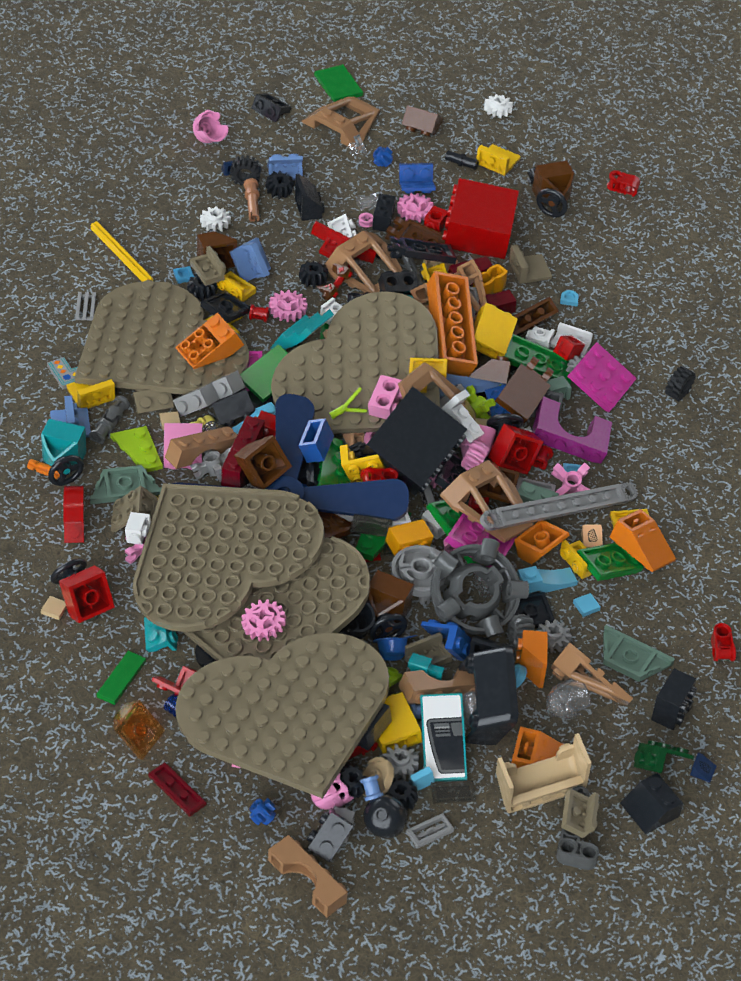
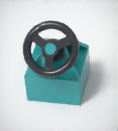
M48 419L41 433L43 461L51 465L48 473L49 481L56 486L67 485L75 481L84 469L83 458L86 454L85 427ZM56 470L60 474L58 480L54 478ZM76 470L71 477L65 479L67 475Z

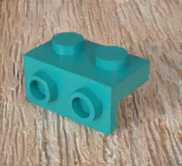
M144 617L146 650L148 652H155L168 646L172 651H176L178 642L176 631L159 627Z

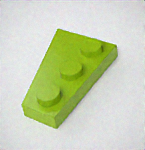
M147 426L110 434V438L131 457V460L136 465H142L147 472L163 469L162 462Z

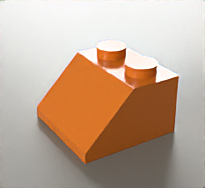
M545 520L538 521L514 539L517 555L520 559L532 565L570 536L569 532Z
M523 630L522 638H518L517 650L520 651H516L515 663L525 666L527 669L526 677L537 687L543 688L547 669L548 632Z

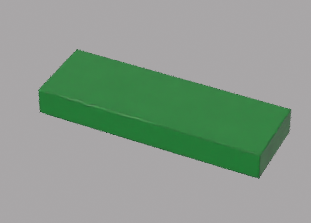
M127 651L97 692V698L115 705L146 663V658Z

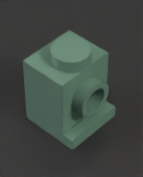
M564 376L547 381L551 385L548 391L564 394L563 398H566V400L570 399L572 387Z

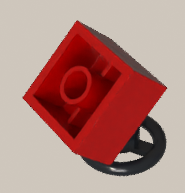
M505 413L490 417L486 424L488 427L496 429L498 436L488 458L499 467L528 475L544 441L533 432L521 429L524 425V420L518 415ZM518 421L517 424L512 425V422Z
M82 558L73 559L62 564L50 577L53 584H60L68 614L78 623L115 608L105 572L95 565L85 569L87 562ZM81 564L79 567L73 568L74 565Z

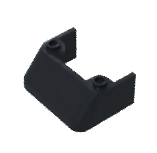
M498 647L470 653L458 667L459 671H467L469 674H474L476 710L469 716L468 722L471 732L465 737V743L497 745L518 721L514 655L510 647Z

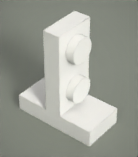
M465 389L456 394L441 409L467 428L464 435H466L469 443H472L485 433L471 417L468 410L461 404L470 396Z

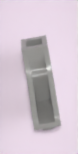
M237 370L174 399L173 402L180 417L238 392L245 388V385Z

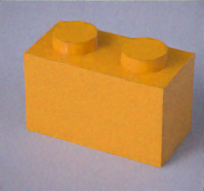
M421 519L389 527L385 541L395 556L399 551L409 546H431L434 535L425 521Z

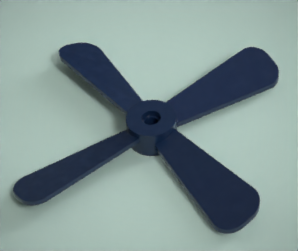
M284 394L276 400V440L292 467L265 489L297 494L301 499L313 504L318 512L397 521L406 515L409 508V490L406 484L399 479L303 487L298 479L304 456L298 445L308 421L314 420L315 408L308 398L300 395ZM183 482L172 483V484H181V485H199V486L228 487V486H217V485H206V484H194V483H183Z

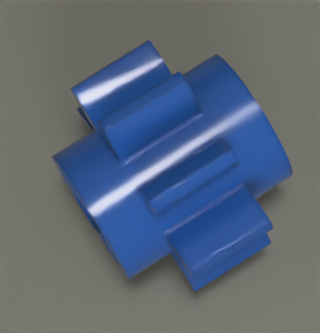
M378 147L373 153V158L375 159L373 162L377 166L387 167L393 161L391 155L393 152L388 147Z
M261 798L257 799L249 808L251 812L250 819L256 825H259L261 822L264 825L269 824L276 816L274 812L276 809L274 807L275 804L268 798L265 801Z

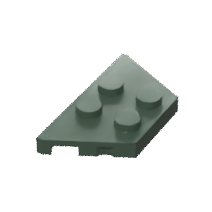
M142 465L103 469L100 480L95 485V491L90 496V505L115 502L139 486L144 487L156 496L160 495L162 487L160 488L155 483V479L147 473Z
M605 625L603 631L604 665L640 682L674 664L675 658Z

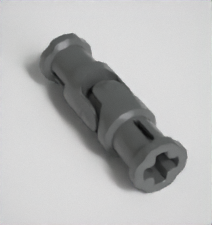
M121 395L116 396L113 405L108 407L106 413L97 422L95 430L89 433L92 441L100 444L104 443L106 435L112 432L118 421L122 418L124 410L129 408L130 402L127 398Z

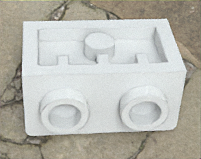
M346 214L327 222L329 228L340 232L348 238L357 235L356 230H354L356 226L353 220H349Z
M560 322L550 347L555 348L560 336L572 335L585 344L579 357L585 356L591 346L593 333Z

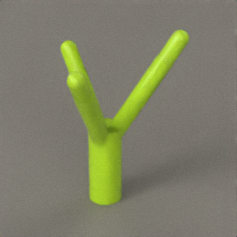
M359 387L345 404L329 412L330 417L334 419L344 412L366 413L367 409L347 408L361 392L362 388Z

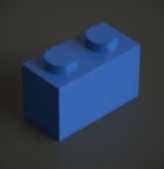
M326 418L309 420L298 445L307 463L325 460L334 437Z

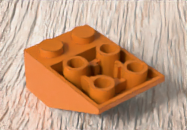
M216 313L175 348L193 369H197L230 357L244 346V343L226 321Z
M642 509L617 520L610 538L627 551L631 557L644 565L646 569L654 572L676 560L656 521Z
M520 727L511 763L516 764L517 768L554 757L559 747L563 744L541 731Z

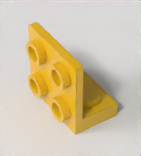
M494 144L489 148L480 145L477 150V159L480 166L504 176L520 160V155Z
M112 379L95 385L78 384L75 382L66 385L67 390L79 408L89 409L115 399V384Z
M347 444L340 446L341 466L351 483L363 482L360 478V471L364 468H386L378 454L356 459L354 451H351Z

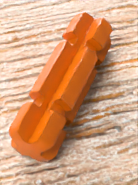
M30 459L27 464L28 469L36 470V472L47 476L51 468L50 465L34 459ZM56 470L54 473V478L58 479L60 474Z

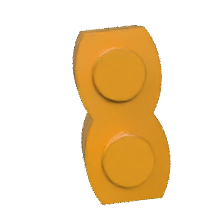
M493 265L488 268L487 272H482L486 294L501 292L505 288L508 271L501 265Z

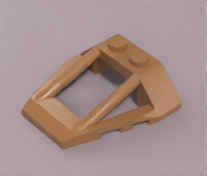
M354 96L346 97L320 107L303 119L302 123L314 129L322 123L341 133L340 143L355 149L364 141L380 110ZM347 107L361 115L347 119L334 112V110ZM367 120L358 132L354 124Z
M362 231L339 245L325 263L329 275L334 280L337 279L338 275L332 271L333 264L336 263L347 267L349 264L363 283L352 277L345 279L343 282L347 283L348 287L352 289L357 288L363 292L371 293L380 291L379 284L374 285L355 262V257L371 248L391 271H403L397 259L390 257V251L387 250L388 245L375 233Z
M472 259L458 266L457 272L454 274L468 277L469 286L474 282L481 306L471 292L470 299L471 306L478 314L479 309L487 303L482 273ZM424 283L410 290L413 298L429 310L427 284ZM477 315L473 316V325Z
M426 362L419 365L398 383L402 399L412 386L421 391L432 381L450 400L461 391ZM466 399L461 404L468 410L475 421L476 413Z
M490 460L461 473L440 494L457 513L461 511L468 516V520L471 522L476 521L481 524V515L465 504V502H467L471 493L483 513L490 510L478 491V488L488 483L493 487L500 485L512 505L523 503L515 485ZM487 516V521H489L490 524H494L493 519ZM527 523L493 531L484 530L505 543L528 530L533 524Z
M571 643L565 647L552 664V674L560 681L564 679L567 682L625 706L633 699L616 682L610 684L603 677L605 673L600 668L595 670L590 666L591 660ZM587 669L593 676L590 677L584 671Z

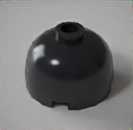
M382 795L370 800L363 813L367 829L374 836L383 839L399 835L408 820L404 804L396 797L390 795Z

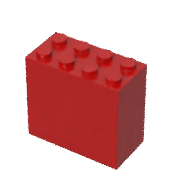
M459 178L458 185L454 184L452 194L454 195L451 196L445 223V229L448 230H444L442 240H445V244H450L454 250L505 259L519 191Z

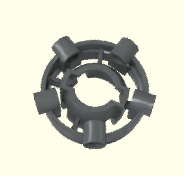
M484 538L481 545H464L450 553L443 550L433 563L437 568L431 580L430 592L435 612L441 621L446 624L447 622L456 623L469 635L485 634L487 638H491L504 633L502 626L514 616L520 599H527L529 595V583L527 581H519L518 574L511 562L498 551L500 546L498 541ZM471 556L473 557L472 561L478 562L480 564H464L463 559L461 557ZM476 572L477 576L484 579L489 587L490 595H493L489 602L476 604L470 601L464 605L458 595L463 592L462 584L467 574ZM447 576L444 585H450V587L443 592V601L439 584L440 579L442 580ZM504 582L502 585V603H506L503 614L497 609L501 599L500 583ZM472 615L470 621L480 622L475 624V627L462 623L454 616L463 620L467 616Z

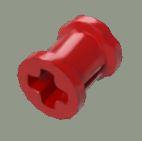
M251 304L249 320L258 319L264 320L267 323L270 307H255L254 304Z
M542 445L532 465L545 470L548 460L552 459L554 455L553 450L548 446Z

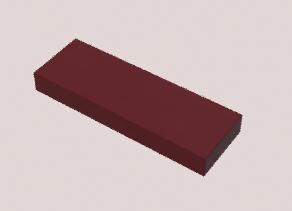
M165 762L148 773V777L189 817L206 806V801Z

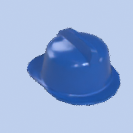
M418 635L403 638H380L373 640V643L378 645L379 653L384 660L397 661L405 655L407 640Z

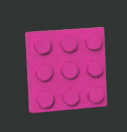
M597 342L567 376L607 412L612 410L637 379Z
M463 513L445 540L452 547L458 548L469 544L481 545L484 538H491L500 543L498 551L506 556L517 536L503 543L486 532L485 528L478 522L468 520V516Z

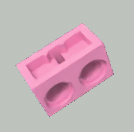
M380 375L368 403L369 415L382 419L389 417L398 405L399 400L402 399L398 383L401 381L400 379Z

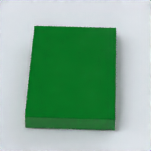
M344 65L314 71V76L333 102L346 97L354 96L357 98L363 96V91Z
M279 344L240 374L244 385L262 402H265L272 396L271 384L273 374L280 361L288 354Z
M616 543L577 551L587 563V569L597 581L636 574L644 568L638 560L631 557L627 551Z

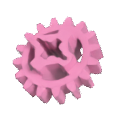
M410 193V196L404 195V198H399L397 213L400 214L401 218L406 217L405 221L410 219L421 223V220L425 219V216L433 207V202H430L431 198H425V195L419 196V193L416 195Z
M281 290L280 294L274 293V297H270L269 301L270 314H273V318L279 317V321L286 319V322H289V319H292L295 322L296 318L301 319L302 315H306V298H302V294L297 295V291L290 293V290H287L284 293Z
M269 599L265 603L258 600L257 605L251 603V609L245 608L246 614L241 616L243 620L241 624L245 634H250L252 640L258 637V641H261L262 638L266 637V640L269 641L270 636L277 637V631L283 632L282 626H286V615L282 606H278L276 601L270 604Z

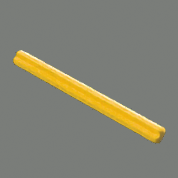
M95 221L91 224V230L142 282L154 280L99 222Z

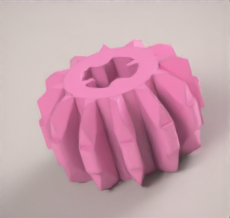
M473 441L461 462V466L465 470H469L483 463L489 452V447L482 442Z

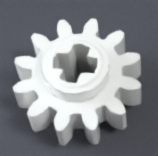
M495 94L494 97L489 96V99H485L484 110L487 111V115L493 114L492 117L498 116L502 118V115L508 117V113H512L513 102H509L510 98L505 99L504 95L498 96Z
M217 206L212 209L208 207V211L203 210L202 215H200L201 227H207L206 231L213 229L216 232L219 229V231L223 232V227L228 229V225L231 224L229 212H224V208L218 209Z

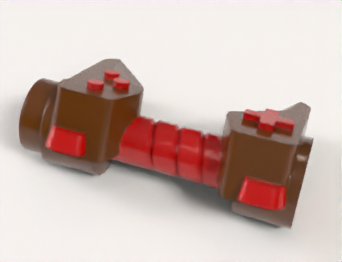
M336 263L333 264L332 271L338 275L333 284L317 286L319 291L323 293V299L329 300L332 297H337L339 286L345 279H349L353 275L349 267Z

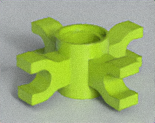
M473 385L466 387L470 394L467 400L474 409L476 418L489 419L491 416L487 412L490 411V407L496 405L493 398L486 400L482 396H476Z

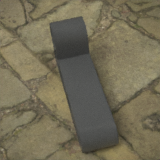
M583 786L572 788L587 797L590 796L588 789ZM562 828L556 853L557 860L563 865L584 870L595 868L599 856L598 847L595 844L581 841L579 836Z

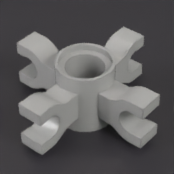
M231 447L222 454L218 451L207 450L204 452V462L190 465L193 472L199 470L193 473L196 480L209 473L211 476H217L219 482H221V469Z

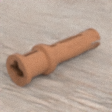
M253 178L244 181V188L246 189L244 196L248 201L249 221H255V217L259 221L258 198L260 193L257 190L259 183Z

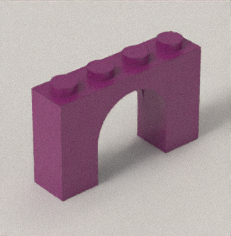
M543 396L536 410L532 432L544 441V445L590 462L601 464L608 452L612 422L595 416L588 427L587 436L578 437L571 435L561 427L558 420L561 403Z

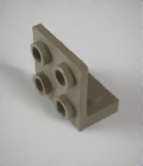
M511 245L509 263L519 284L552 279V274L542 254L524 256L523 251H520L518 245Z
M139 486L122 498L117 499L113 504L111 531L117 532L125 527L131 512L150 514L152 521L158 497L144 487Z

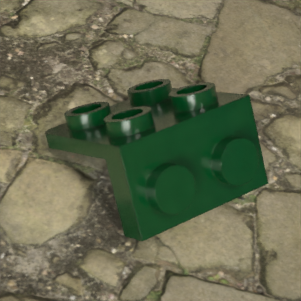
M648 740L647 744L639 742L638 750L634 756V767L662 773L666 754L694 760V755L688 754L689 750Z

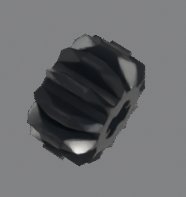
M281 170L278 173L273 171L267 177L265 188L267 189V194H272V198L275 196L278 199L281 196L287 198L288 195L292 194L294 182L292 181V176H288L287 172L283 174Z
M314 260L312 262L306 261L305 264H302L299 272L301 284H306L307 288L312 285L313 289L316 285L326 284L329 276L326 265L321 264V261L314 262Z
M195 274L194 277H190L187 290L197 299L200 298L203 301L204 298L207 299L216 295L217 282L205 286L199 276Z
M347 763L340 771V780L348 787L349 796H353L354 799L356 797L359 798L365 791L363 783H360V779L367 778V776L363 775L364 769H357V764L351 766ZM333 783L334 787L337 788V790H339L340 785L338 783Z
M394 777L389 790L384 794L396 797L404 804L407 811L408 809L413 810L418 801L417 786H412L411 780L405 782L404 778L398 781Z

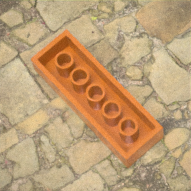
M434 271L427 282L429 312L433 316L437 327L438 358L448 359V374L470 377L478 362L468 277Z

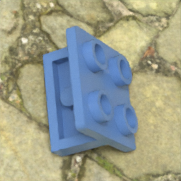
M280 154L272 155L267 163L269 175L273 171L278 173L281 170L283 174L287 172L288 176H292V181H295L296 174L303 176V156H299V154H290L288 157H282Z
M254 238L230 251L237 272L245 281L248 282L254 278L269 275L268 270L271 267L259 238Z
M64 396L65 409L50 411L51 419L84 426L86 437H89L91 430L88 408H77V404L72 401V396Z

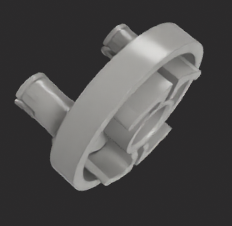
M414 545L402 549L395 555L392 560L391 575L414 584L413 596L419 597V603L425 605L426 601L427 604L431 601V580L437 568L433 563L441 551L430 546ZM419 567H422L427 569V571L420 572L417 571V569ZM447 576L443 580L440 579V592L447 587V585H444Z

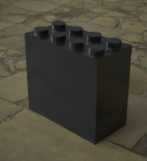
M412 386L366 444L361 454L365 457L378 454L384 466L395 469L398 472V479L406 484L408 490L413 495H416L418 492L423 493L432 482L430 477L434 479L444 466L441 462L445 464L453 455L455 450L452 448L457 449L466 438L464 433L467 428Z

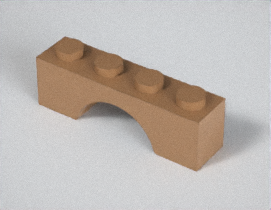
M226 426L170 440L165 458L176 469L190 466L201 453L207 450L218 451L220 454L224 453L226 449L232 447L237 434L232 428Z
M458 669L453 679L448 681L434 679L423 670L404 672L398 685L408 704H420V695L462 693L463 698H476L474 674H469L467 671H459Z
M288 835L268 850V861L280 873H301L313 881L315 889L312 895V904L326 918L347 903L348 892L342 883H338L326 868L323 869L317 863L316 858L308 854L297 840L294 841Z

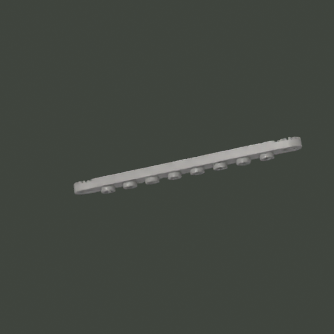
M626 482L485 511L480 517V523L486 530L493 531L633 501L638 496V490L636 486L634 487V484ZM625 489L629 490L630 493H631V496H630V495L628 496V494L625 493L626 491H624V490H625ZM487 516L493 519L494 524H490V522L487 521Z

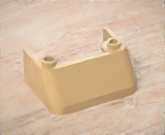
M579 733L575 734L573 744L566 743L561 745L556 756L517 768L516 764L504 763L502 757L497 759L496 775L507 813L563 798L570 788L572 789L577 786L587 787L592 763Z

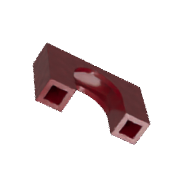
M487 256L473 259L481 273L487 272L488 268L493 266ZM468 261L449 265L448 273H456L457 267ZM510 290L486 294L488 304H493L504 312L515 313L517 300Z
M246 416L222 466L221 486L246 488V475L234 455L247 444L264 438L265 420Z

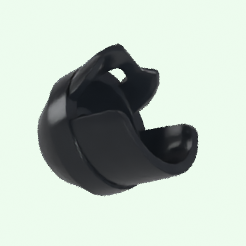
M366 602L361 612L338 633L353 636L360 640L363 639L375 622L373 607Z

